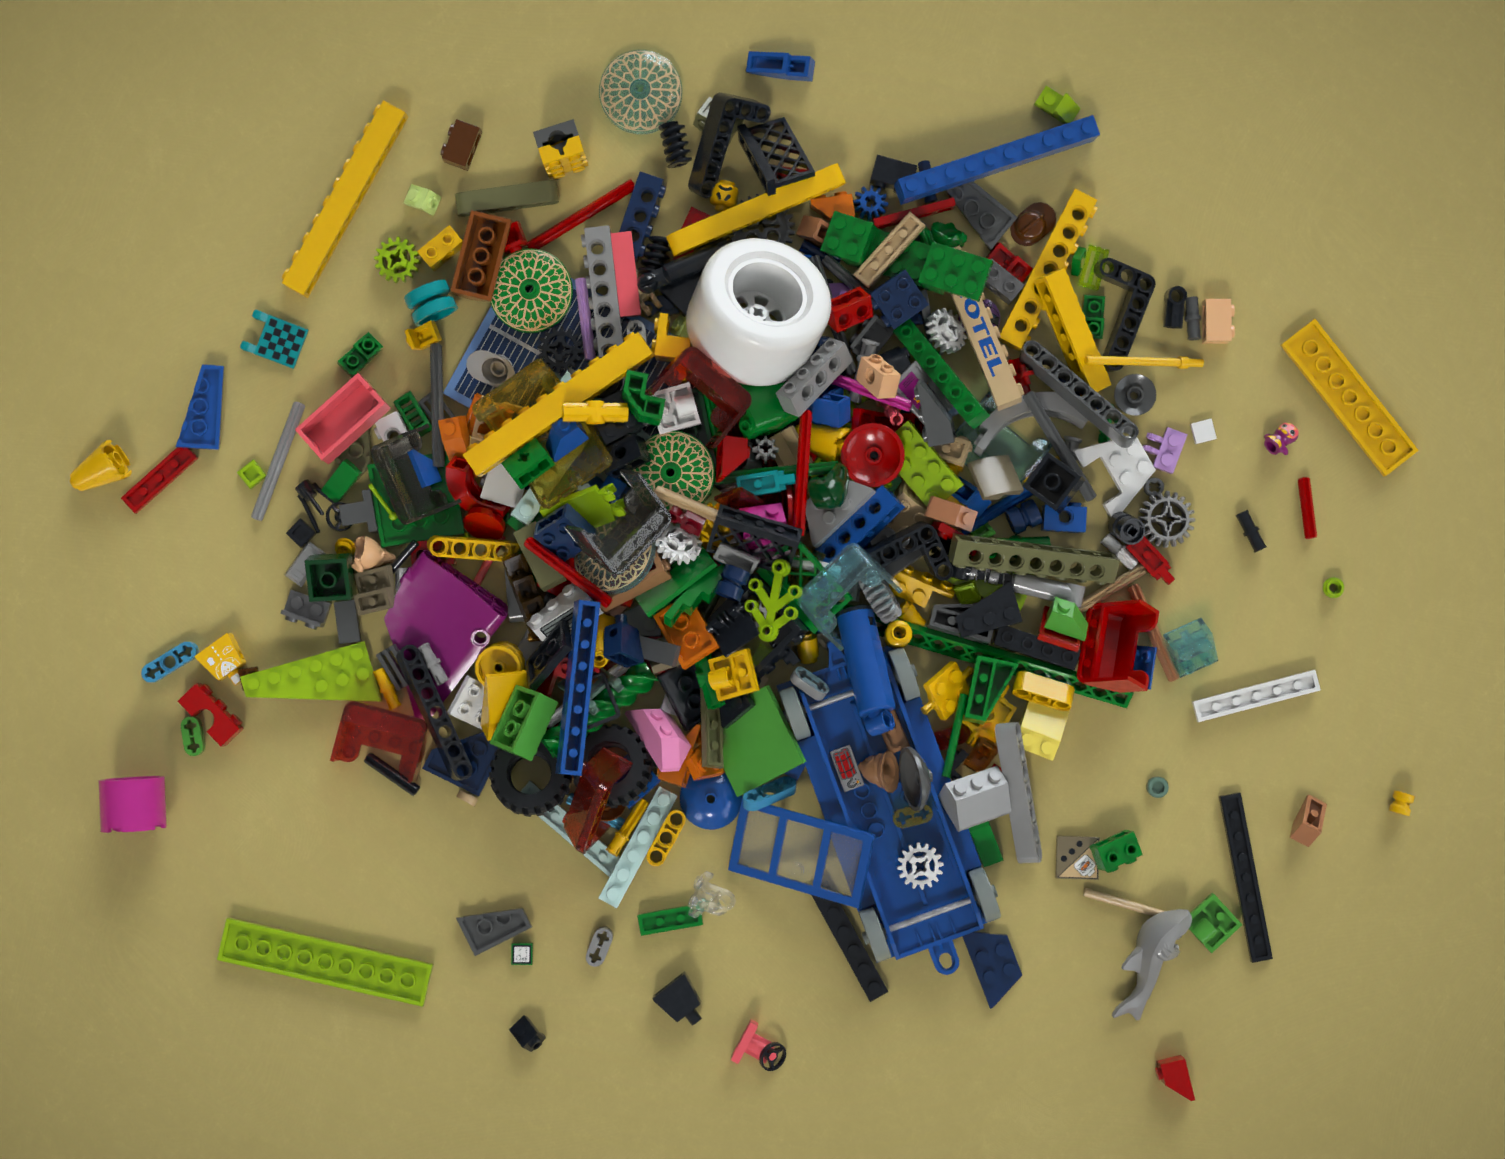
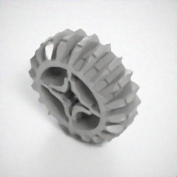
M1165 491L1164 497L1161 492H1157V499L1151 495L1149 496L1150 502H1143L1147 509H1139V512L1143 513L1144 516H1139L1138 519L1144 521L1146 528L1144 536L1151 535L1148 538L1149 542L1156 539L1155 546H1160L1163 541L1164 548L1168 547L1169 542L1172 547H1175L1177 545L1176 540L1181 544L1184 542L1182 536L1190 537L1186 530H1194V527L1189 525V522H1195V518H1189V515L1195 512L1194 510H1187L1191 503L1183 504L1184 496L1177 500V492L1173 493L1171 498L1170 491ZM1164 502L1160 515L1151 516L1154 507ZM1170 503L1179 509L1182 517L1172 512ZM1165 513L1167 514V518L1175 519L1173 521L1167 522L1168 525H1166V521L1159 519L1166 516ZM1151 522L1160 525L1163 536L1154 530ZM1174 523H1182L1179 531L1169 537L1172 525Z
M878 570L858 580L866 599L882 622L887 624L902 615V610L896 597Z

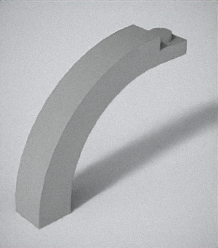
M1035 392L1049 417L1065 420L1081 430L1083 429L1088 419L1056 392ZM1022 395L1021 403L1001 411L995 409L981 424L978 430L980 435L974 442L976 445L975 454L981 457L994 437L1008 425L1024 418L1034 417L1023 399L1024 395ZM1091 405L1092 409L1096 410L1097 407Z

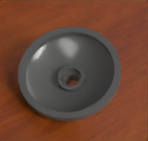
M904 747L899 756L901 785L911 809L920 811L927 804L933 775L924 759L915 749Z

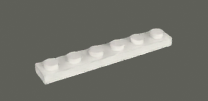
M1311 670L1192 701L1197 722L1320 691L1321 689L1316 671Z

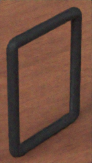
M604 672L593 674L592 679L599 676L602 677L616 714L587 725V730L617 719L621 715Z

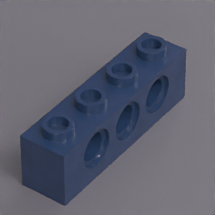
M641 171L639 172L619 232L632 231V233L640 235V238L633 242L636 262H638L639 257L643 258L644 256L643 254L646 251L645 239L651 236L653 230L651 222L653 217L657 218L660 206L657 204L659 198L663 199L667 188L664 186V179ZM649 193L653 195V199L650 202H644L642 196ZM639 213H644L646 219L643 222H638L635 220V216Z

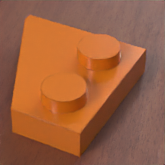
M702 740L700 745L694 749L692 755L685 761L694 781L717 777L725 773L723 768L702 767Z

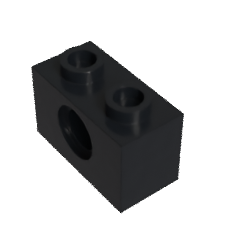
M635 433L627 434L620 441L611 443L598 451L605 474L615 479L651 461L644 438Z

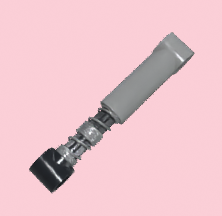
M951 563L953 567L951 578L964 581L975 578V580H984L985 583L988 581V584H1001L1002 586L1011 581L1013 590L1016 593L1051 601L1058 597L1073 602L1078 608H1081L1086 588L1084 586L1040 578L1031 574L1023 576L1016 573L1013 574L1012 572L999 573L994 571V569L981 571L970 566L958 568Z

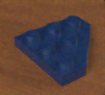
M484 732L461 739L460 741L472 765L473 772L468 779L459 782L454 781L450 777L438 749L431 750L422 769L480 796L489 778V772H491V760L495 759L496 756L494 754L500 748L490 744ZM453 747L448 748V754L451 757L456 756V750ZM462 766L457 767L458 775L463 777L465 774V769Z

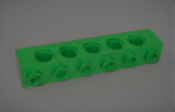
M908 319L893 331L967 424L975 429L990 416L911 319Z

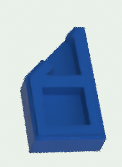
M414 449L407 452L422 488L442 481L437 467L433 466L432 459Z

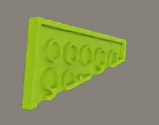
M365 641L240 677L245 696L249 698L382 702Z

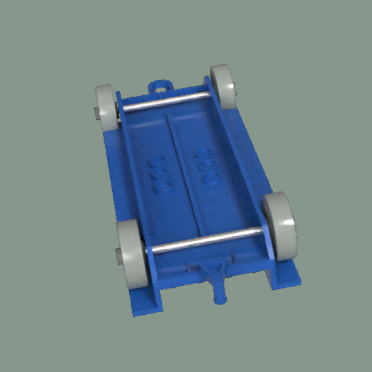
M830 640L827 642V648L829 649L828 667L812 673L829 687V692L823 700L813 699L796 687L791 680L776 686L785 708L782 712L787 722H790L795 739L807 761L805 766L824 819L875 834L861 906L857 908L865 929L862 932L866 945L870 943L876 963L892 957L898 960L928 949L936 970L944 975L952 974L959 967V957L952 940L983 929V924L1001 918V913L996 897H998L995 886L990 884L985 870L981 867V862L969 829L958 832L938 799L945 783L951 782V779L942 777L944 760L928 716L924 715L920 710L924 705L915 678L918 676L914 664H910L903 647L896 649L888 645L882 647L895 701L896 714L910 747L915 749L924 759L933 775L927 804L920 811H914L909 806L902 789L900 773L897 789L893 793L886 792L882 787L867 781L862 774L861 777L864 785L844 792L830 751L850 744L858 766L860 762H863L869 756L885 753L888 748L882 734L873 737L866 730L865 718L858 715L845 655L836 646V643ZM898 751V752L894 753V756L896 757L898 766H899V756H900V752H901V751ZM832 832V841L849 888L853 894L863 841ZM917 842L920 843L921 847L927 843L929 850L933 847L936 848L934 855L940 854L941 858L938 859V862L944 863V866L939 867L943 874L936 875L939 881L932 880V887L924 884L923 890H921L918 884L913 889L912 882L906 885L904 883L906 877H899V874L903 871L897 869L898 865H902L897 860L898 857H904L901 851L905 850L908 852V845L916 848ZM916 852L913 855L922 856L925 852ZM933 858L929 863L930 869L932 871L934 870ZM907 860L906 870L907 873H909L911 869V863ZM925 861L922 863L916 862V870H923L925 868L923 865ZM922 875V876H918V877L915 878V879H916V880H923V879H926V878H928V877H926L925 875ZM948 953L951 955L952 965L950 968H944L939 962L941 954Z

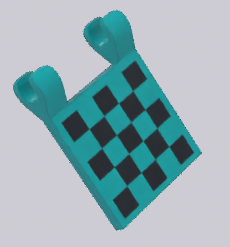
M254 310L252 317L265 322V326L257 346L242 341L240 348L294 369L309 330L259 310Z

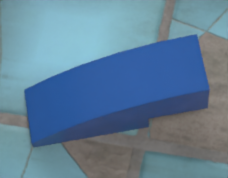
M749 51L746 72L771 78L813 82L815 60L811 56Z

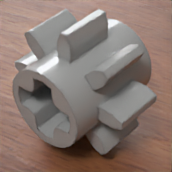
M767 436L761 441L756 439L755 443L758 447L752 448V452L757 453L756 461L761 459L766 464L770 458L775 460L773 453L779 452V448L774 447L775 439L770 441L767 439ZM763 447H767L768 453H764Z

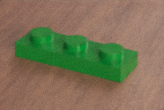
M700 903L637 915L641 936L703 925Z

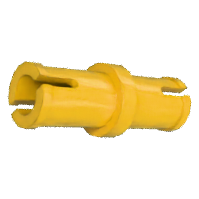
M384 668L373 671L380 687L379 692L380 694L383 693L389 710L401 706L402 704L394 689L395 686L391 683Z

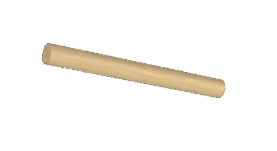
M1085 888L1083 892L1085 897L1150 916L1164 912L1160 909Z

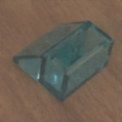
M1202 618L1163 634L1166 647L1180 678L1218 661L1213 634Z

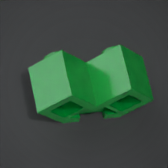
M627 370L621 394L622 399L625 403H628V408L638 422L659 426L666 399L645 395L648 374Z

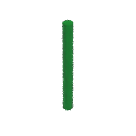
M960 693L942 777L950 778L968 698L966 694Z

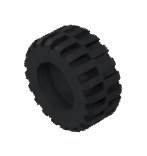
M604 724L599 730L589 732L590 734L587 735L585 740L582 776L571 775L573 776V783L579 789V792L591 802L602 807L617 808L618 805L624 807L629 805L631 800H638L640 798L638 795L641 792L645 793L648 789L646 785L648 782H651L653 777L651 770H654V764L651 761L652 757L646 749L644 742L641 741L640 736L625 726L620 727L618 724H612V726ZM608 748H621L627 752L631 760L627 776L614 785L600 783L593 774V765L597 756Z
M540 742L538 751L534 756L541 757L548 763L551 777L547 786L534 794H524L518 791L512 783V770L516 763L523 758L502 749L496 750L494 754L496 757L490 763L491 772H489V779L491 780L493 792L507 809L518 815L523 814L524 816L531 817V815L541 816L547 811L550 813L555 810L554 807L556 805H561L564 801V796L568 795L570 791L569 786L572 783V776L555 773L557 758L552 757L542 742Z

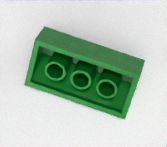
M703 546L695 561L690 559L689 564L682 561L681 565H678L677 561H675L670 566L672 568L670 570L671 579L635 597L649 618H652L680 597L695 582L718 567Z

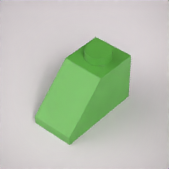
M1055 597L1048 610L1044 628L1085 641L1088 622L1075 603Z

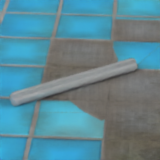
M294 402L251 514L253 519L262 521L296 433L295 429L298 427L305 409V405L302 403Z

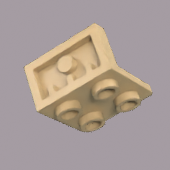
M903 481L899 486L897 498L905 508L886 526L893 529L895 533L917 522L925 521L929 523L933 520L924 516L927 507L908 484ZM909 537L904 538L903 541L905 542Z

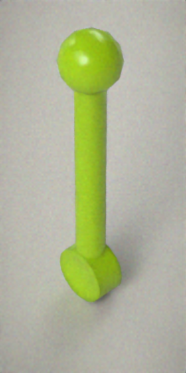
M370 483L368 487L388 512L389 519L396 520L397 514L391 511L376 488Z

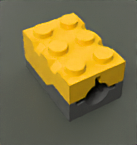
M574 119L533 132L542 163L549 178L559 179L564 177L567 172H581L585 170L586 166H589Z

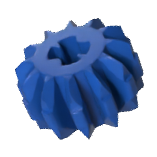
M870 185L869 191L863 186L861 188L862 193L856 192L855 197L857 199L853 200V205L857 206L854 209L855 213L861 211L859 218L863 219L867 215V221L869 222L872 215L874 218L879 217L878 213L884 215L886 211L882 207H888V202L883 201L887 195H879L881 192L880 187L877 188L876 192L873 191V185ZM870 199L873 200L874 207L872 205L871 207H868L866 200H868V202L870 201Z

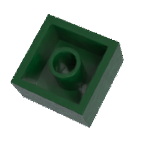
M352 553L310 555L304 561L309 602L351 600L354 597L353 595L357 594L354 569L351 567L353 564Z

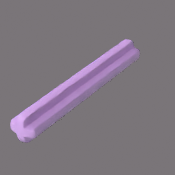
M581 277L575 279L584 358L587 361H591L596 358V352L594 351L593 344L594 336L591 327V311L589 308L586 278Z

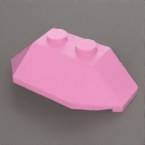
M662 709L626 711V717L640 736L641 741L644 742L646 749L661 772L679 771L691 745L674 718Z

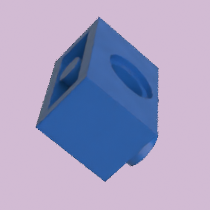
M1069 502V506H1066L1063 510L1068 513L1069 520L1064 523L1060 521L1058 512L1048 505H1043L1041 531L1085 533L1087 507H1081L1082 503Z

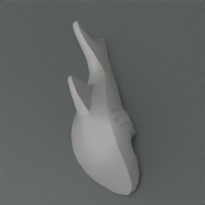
M1189 910L1164 911L1149 918L1142 925L1137 936L1136 948L1126 958L1121 967L1123 970L1137 972V986L1131 995L1112 1012L1113 1018L1130 1013L1135 1020L1141 1019L1146 1002L1157 982L1163 961L1174 959L1180 954L1179 946L1175 942L1191 926L1192 916Z

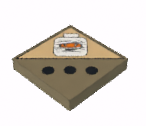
M1057 836L1055 878L1099 880V869L1089 846L1099 842L1100 837Z

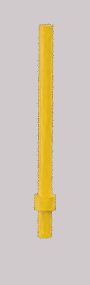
M1085 356V364L1174 366L1178 369L1204 366L1203 359H1189L1188 356H1178V358Z

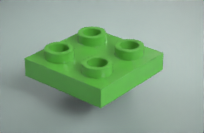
M1211 893L1190 913L1192 923L1189 930L1210 953H1213L1242 926L1241 922L1214 893Z

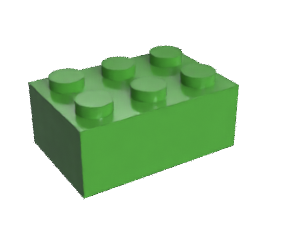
M516 685L490 740V744L532 761L538 751L542 737L546 733L551 717L555 713L558 702L537 691Z

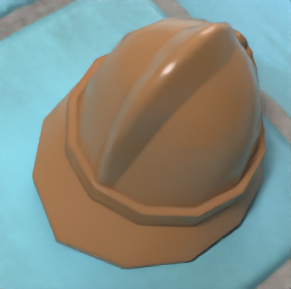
M887 750L885 753L871 755L863 762H860L858 765L859 771L867 781L882 787L889 793H893L897 789L899 766L892 752Z

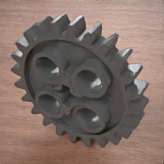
M787 209L776 214L774 221L764 219L745 227L754 230L743 232V229L731 233L730 235H734L731 239L734 242L747 239L750 235L767 239L768 234L776 233L779 237L777 242L783 244L792 243L793 240L788 236L795 235V231L789 229L795 226V222H789L793 218V214L786 215L789 210ZM759 224H763L764 232H760L757 229ZM774 225L780 226L779 228H766Z

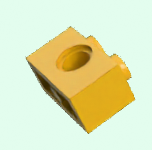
M449 225L417 252L434 272L461 250L463 241Z

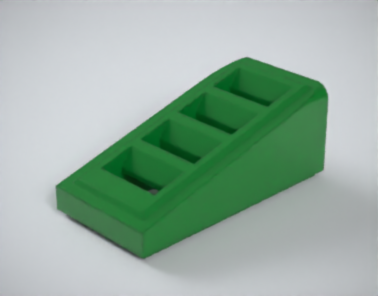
M411 391L393 402L411 434L416 439L432 431L431 421ZM409 401H412V403L404 409L401 407ZM416 408L414 412H412L408 416L406 415L408 412ZM419 415L421 416L419 419H417V420L414 421L413 423L411 422L413 419H415V418L418 417Z

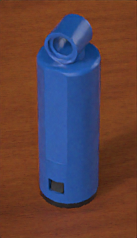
M857 605L843 609L836 614L856 707L858 715L865 718L866 730L874 737L891 731L895 727V720L891 714L895 709V701L875 615L870 605Z

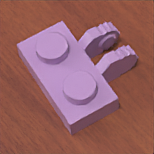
M1169 427L1166 428L1163 438L1153 433H1147L1146 437L1149 440L1160 443L1158 450L1149 445L1142 446L1145 452L1156 455L1153 462L1154 468L1173 474L1188 434Z

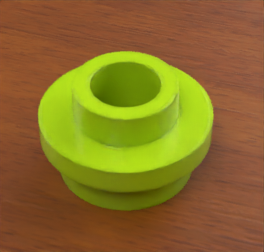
M1331 577L1323 583V592L1329 598H1338L1344 592V584L1339 578ZM1331 584H1334L1336 586V590L1334 592L1330 590Z

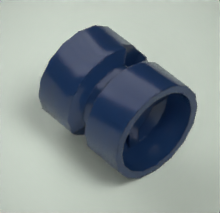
M1033 499L1021 503L1020 508L1014 506L1005 510L1006 519L1015 535L1026 531L1027 526L1033 528L1043 523L1039 509Z
M725 564L721 573L723 580L718 581L714 593L729 600L740 602L744 593L742 586L747 585L751 574L736 566Z

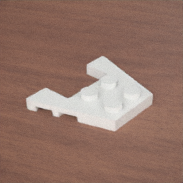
M1137 437L1132 446L1128 448H1122L1114 441L1109 440L1071 451L1080 467L1084 468L1100 457L1119 490L1117 495L1102 504L1109 517L1119 511L1123 512L1156 471Z

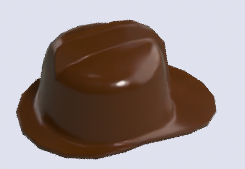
M1038 202L1028 206L1017 216L1018 218L1011 225V236L1016 243L1022 246L1036 244L1054 228L1056 213L1046 203Z

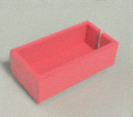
M357 373L302 422L295 431L317 456L329 465L384 416L391 407L369 382Z

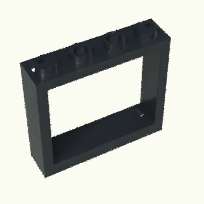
M752 574L747 585L742 586L744 593L741 600L743 602L754 593L748 586L749 581L753 578L763 582V588L770 597L772 588L759 574ZM757 581L753 585L754 589L758 587ZM727 599L706 622L712 621L718 617V614H722L724 610L729 609L733 606V603L737 602ZM787 605L778 611L780 616L784 615V610L788 607ZM792 610L788 613L789 617H792L794 614ZM798 617L787 622L792 631L754 668L758 685L761 683V678L765 674L771 673L776 668L775 664L780 659H785L791 653L790 649L794 645L800 644L805 637L804 635L809 631ZM720 647L712 652L715 657L724 655Z

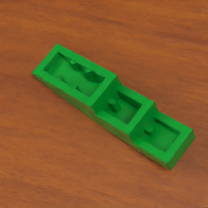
M725 564L710 571L687 589L665 613L664 624L672 628L683 612L691 616L702 600L710 604L716 596L714 591L718 581L723 580L721 573Z

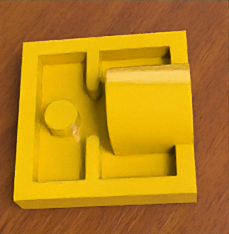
M750 649L734 652L727 658L723 655L708 660L710 667L708 681L711 688L716 691L718 701L728 700L760 690Z

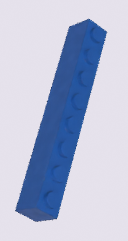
M574 601L571 626L572 649L568 654L555 772L557 774L582 776L600 602Z

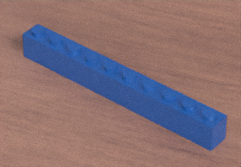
M1094 115L900 178L896 181L894 187L902 205L1093 142L1100 135Z

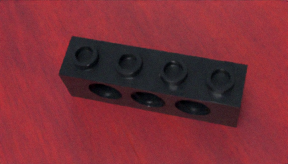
M1009 626L996 629L991 643L1070 670H1075L1081 650L1074 652L1038 640L1036 635Z

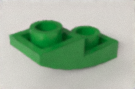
M1083 294L1082 312L1085 315L1089 330L1094 339H1103L1105 296Z
M368 332L353 345L349 352L338 360L337 364L352 378L381 351L383 346Z

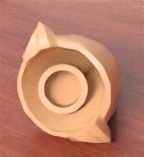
M359 536L353 542L356 546L354 564L351 567L357 572L375 569L392 563L396 559L394 554L386 551L370 537Z

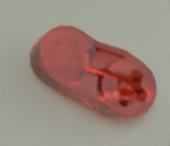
M963 724L961 725L957 745L965 743L970 736L969 728ZM953 725L933 732L940 750L948 749L950 738L947 737L951 736Z

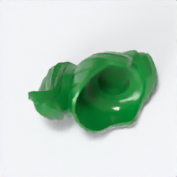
M934 222L931 225V231L925 227L919 234L920 242L931 245L933 241L952 248L960 245L962 248L967 241V235L963 231L957 230L952 222L947 224Z

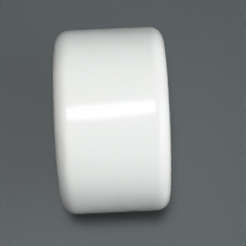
M761 238L734 241L717 250L703 269L687 309L686 328L688 337L699 357L711 369L734 382L752 386L779 384L789 380L811 357L830 318L831 295L827 283L817 267L794 248L777 241ZM739 303H746L747 307L743 309ZM771 313L777 321L771 320L769 314Z

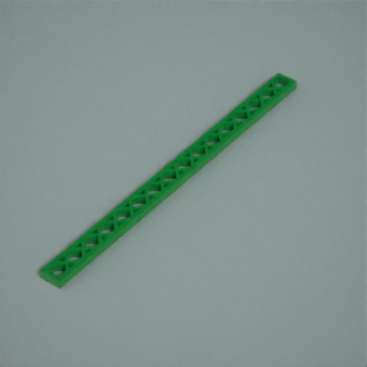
M817 595L819 602L828 603V598ZM832 600V603H841V602ZM846 604L841 610L853 606ZM874 612L876 622L883 625L877 627L879 636L884 637V631L891 622L887 624L882 622ZM836 614L830 619V622L837 623ZM906 622L910 625L913 632L912 639L908 645L973 664L977 657L974 654L975 652H982L984 657L994 659L999 657L1007 662L1023 664L1024 667L1015 670L1014 676L1019 671L1034 673L1069 684L1074 687V693L1123 708L1128 707L1134 692H1124L1122 694H1125L1126 697L1123 699L1116 696L1119 692L1106 689L1099 692L1096 691L1097 687L1085 684L1079 686L1075 684L1079 682L1077 671ZM920 634L923 636V638L918 639L915 638L914 635ZM941 640L943 644H935L934 641ZM961 646L963 649L959 651L954 647ZM1040 669L1043 670L1044 673L1038 674L1035 671ZM1060 675L1065 679L1058 680L1055 677Z

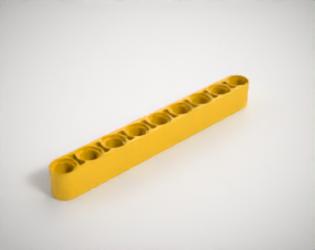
M836 163L816 171L814 177L776 188V194L768 196L767 193H764L667 235L666 239L674 257L839 188L845 185L846 181L839 164Z

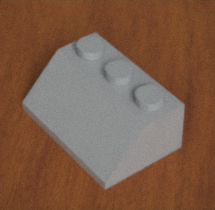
M998 766L945 783L938 795L939 801L958 832L1010 814L1012 811L1008 782Z

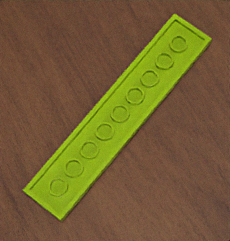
M233 918L226 919L217 960L421 1007L425 1003L433 968L431 963Z

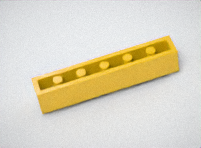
M1065 268L1052 271L1035 279L1034 283L1069 369L1096 392L1112 385L1104 365L1085 364V356H1101L1095 345L1093 335L1089 330L1085 315L1081 310L1078 297L1073 290L1070 277Z

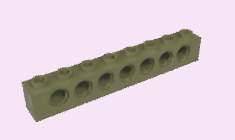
M954 533L948 554L951 563L958 568L970 566L981 571L986 569H994V571L999 573L1012 571L1023 576L1029 573L1040 578H1046L1047 576H1054L1059 580L1071 578L1082 583H1086L1088 580L1100 585L1115 583L1120 559L1110 552ZM977 550L974 556H969L971 551ZM992 553H997L995 558L989 559ZM1017 555L1014 561H1009L1012 556ZM1037 557V561L1033 564H1030V561L1033 558ZM1057 560L1054 566H1050L1052 561ZM1077 562L1076 567L1070 569V566ZM1097 565L1095 570L1090 571L1092 566Z

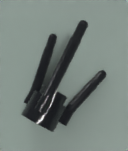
M307 479L301 482L295 490L299 494L297 497L302 502L316 533H320V529L307 502L310 501L320 515H324V512L314 499L317 496L316 491L331 503L334 502L321 491L316 482L312 484Z

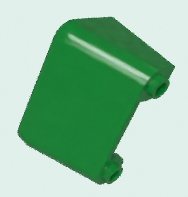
M709 367L715 379H727ZM730 380L747 412L739 422V428L744 438L753 439L777 434L798 418L783 410L776 395V392L787 381L769 386H752Z

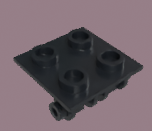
M742 600L733 603L732 607L724 610L722 614H718V617L712 621H708V625L705 626L709 633H713L725 658L760 634L749 612L745 610V604Z

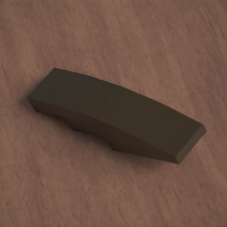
M520 550L501 559L526 624L534 614L539 613L544 608L541 595L537 591L533 575L529 572L525 556ZM526 624L533 640L539 638Z

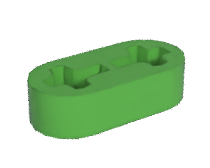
M195 716L184 718L181 722L184 750L190 756H198L205 750L202 722ZM190 720L192 723H196V727L193 728L194 735H192L191 729L187 728ZM193 737L195 744L200 746L196 749V752L194 749H190V745L193 744Z

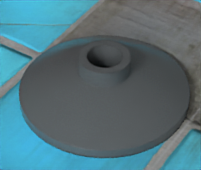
M1130 374L1122 378L1116 385L1114 399L1122 412L1131 416H1139L1147 413L1153 407L1156 401V389L1152 381L1146 376ZM1131 392L1137 394V399L1130 397Z

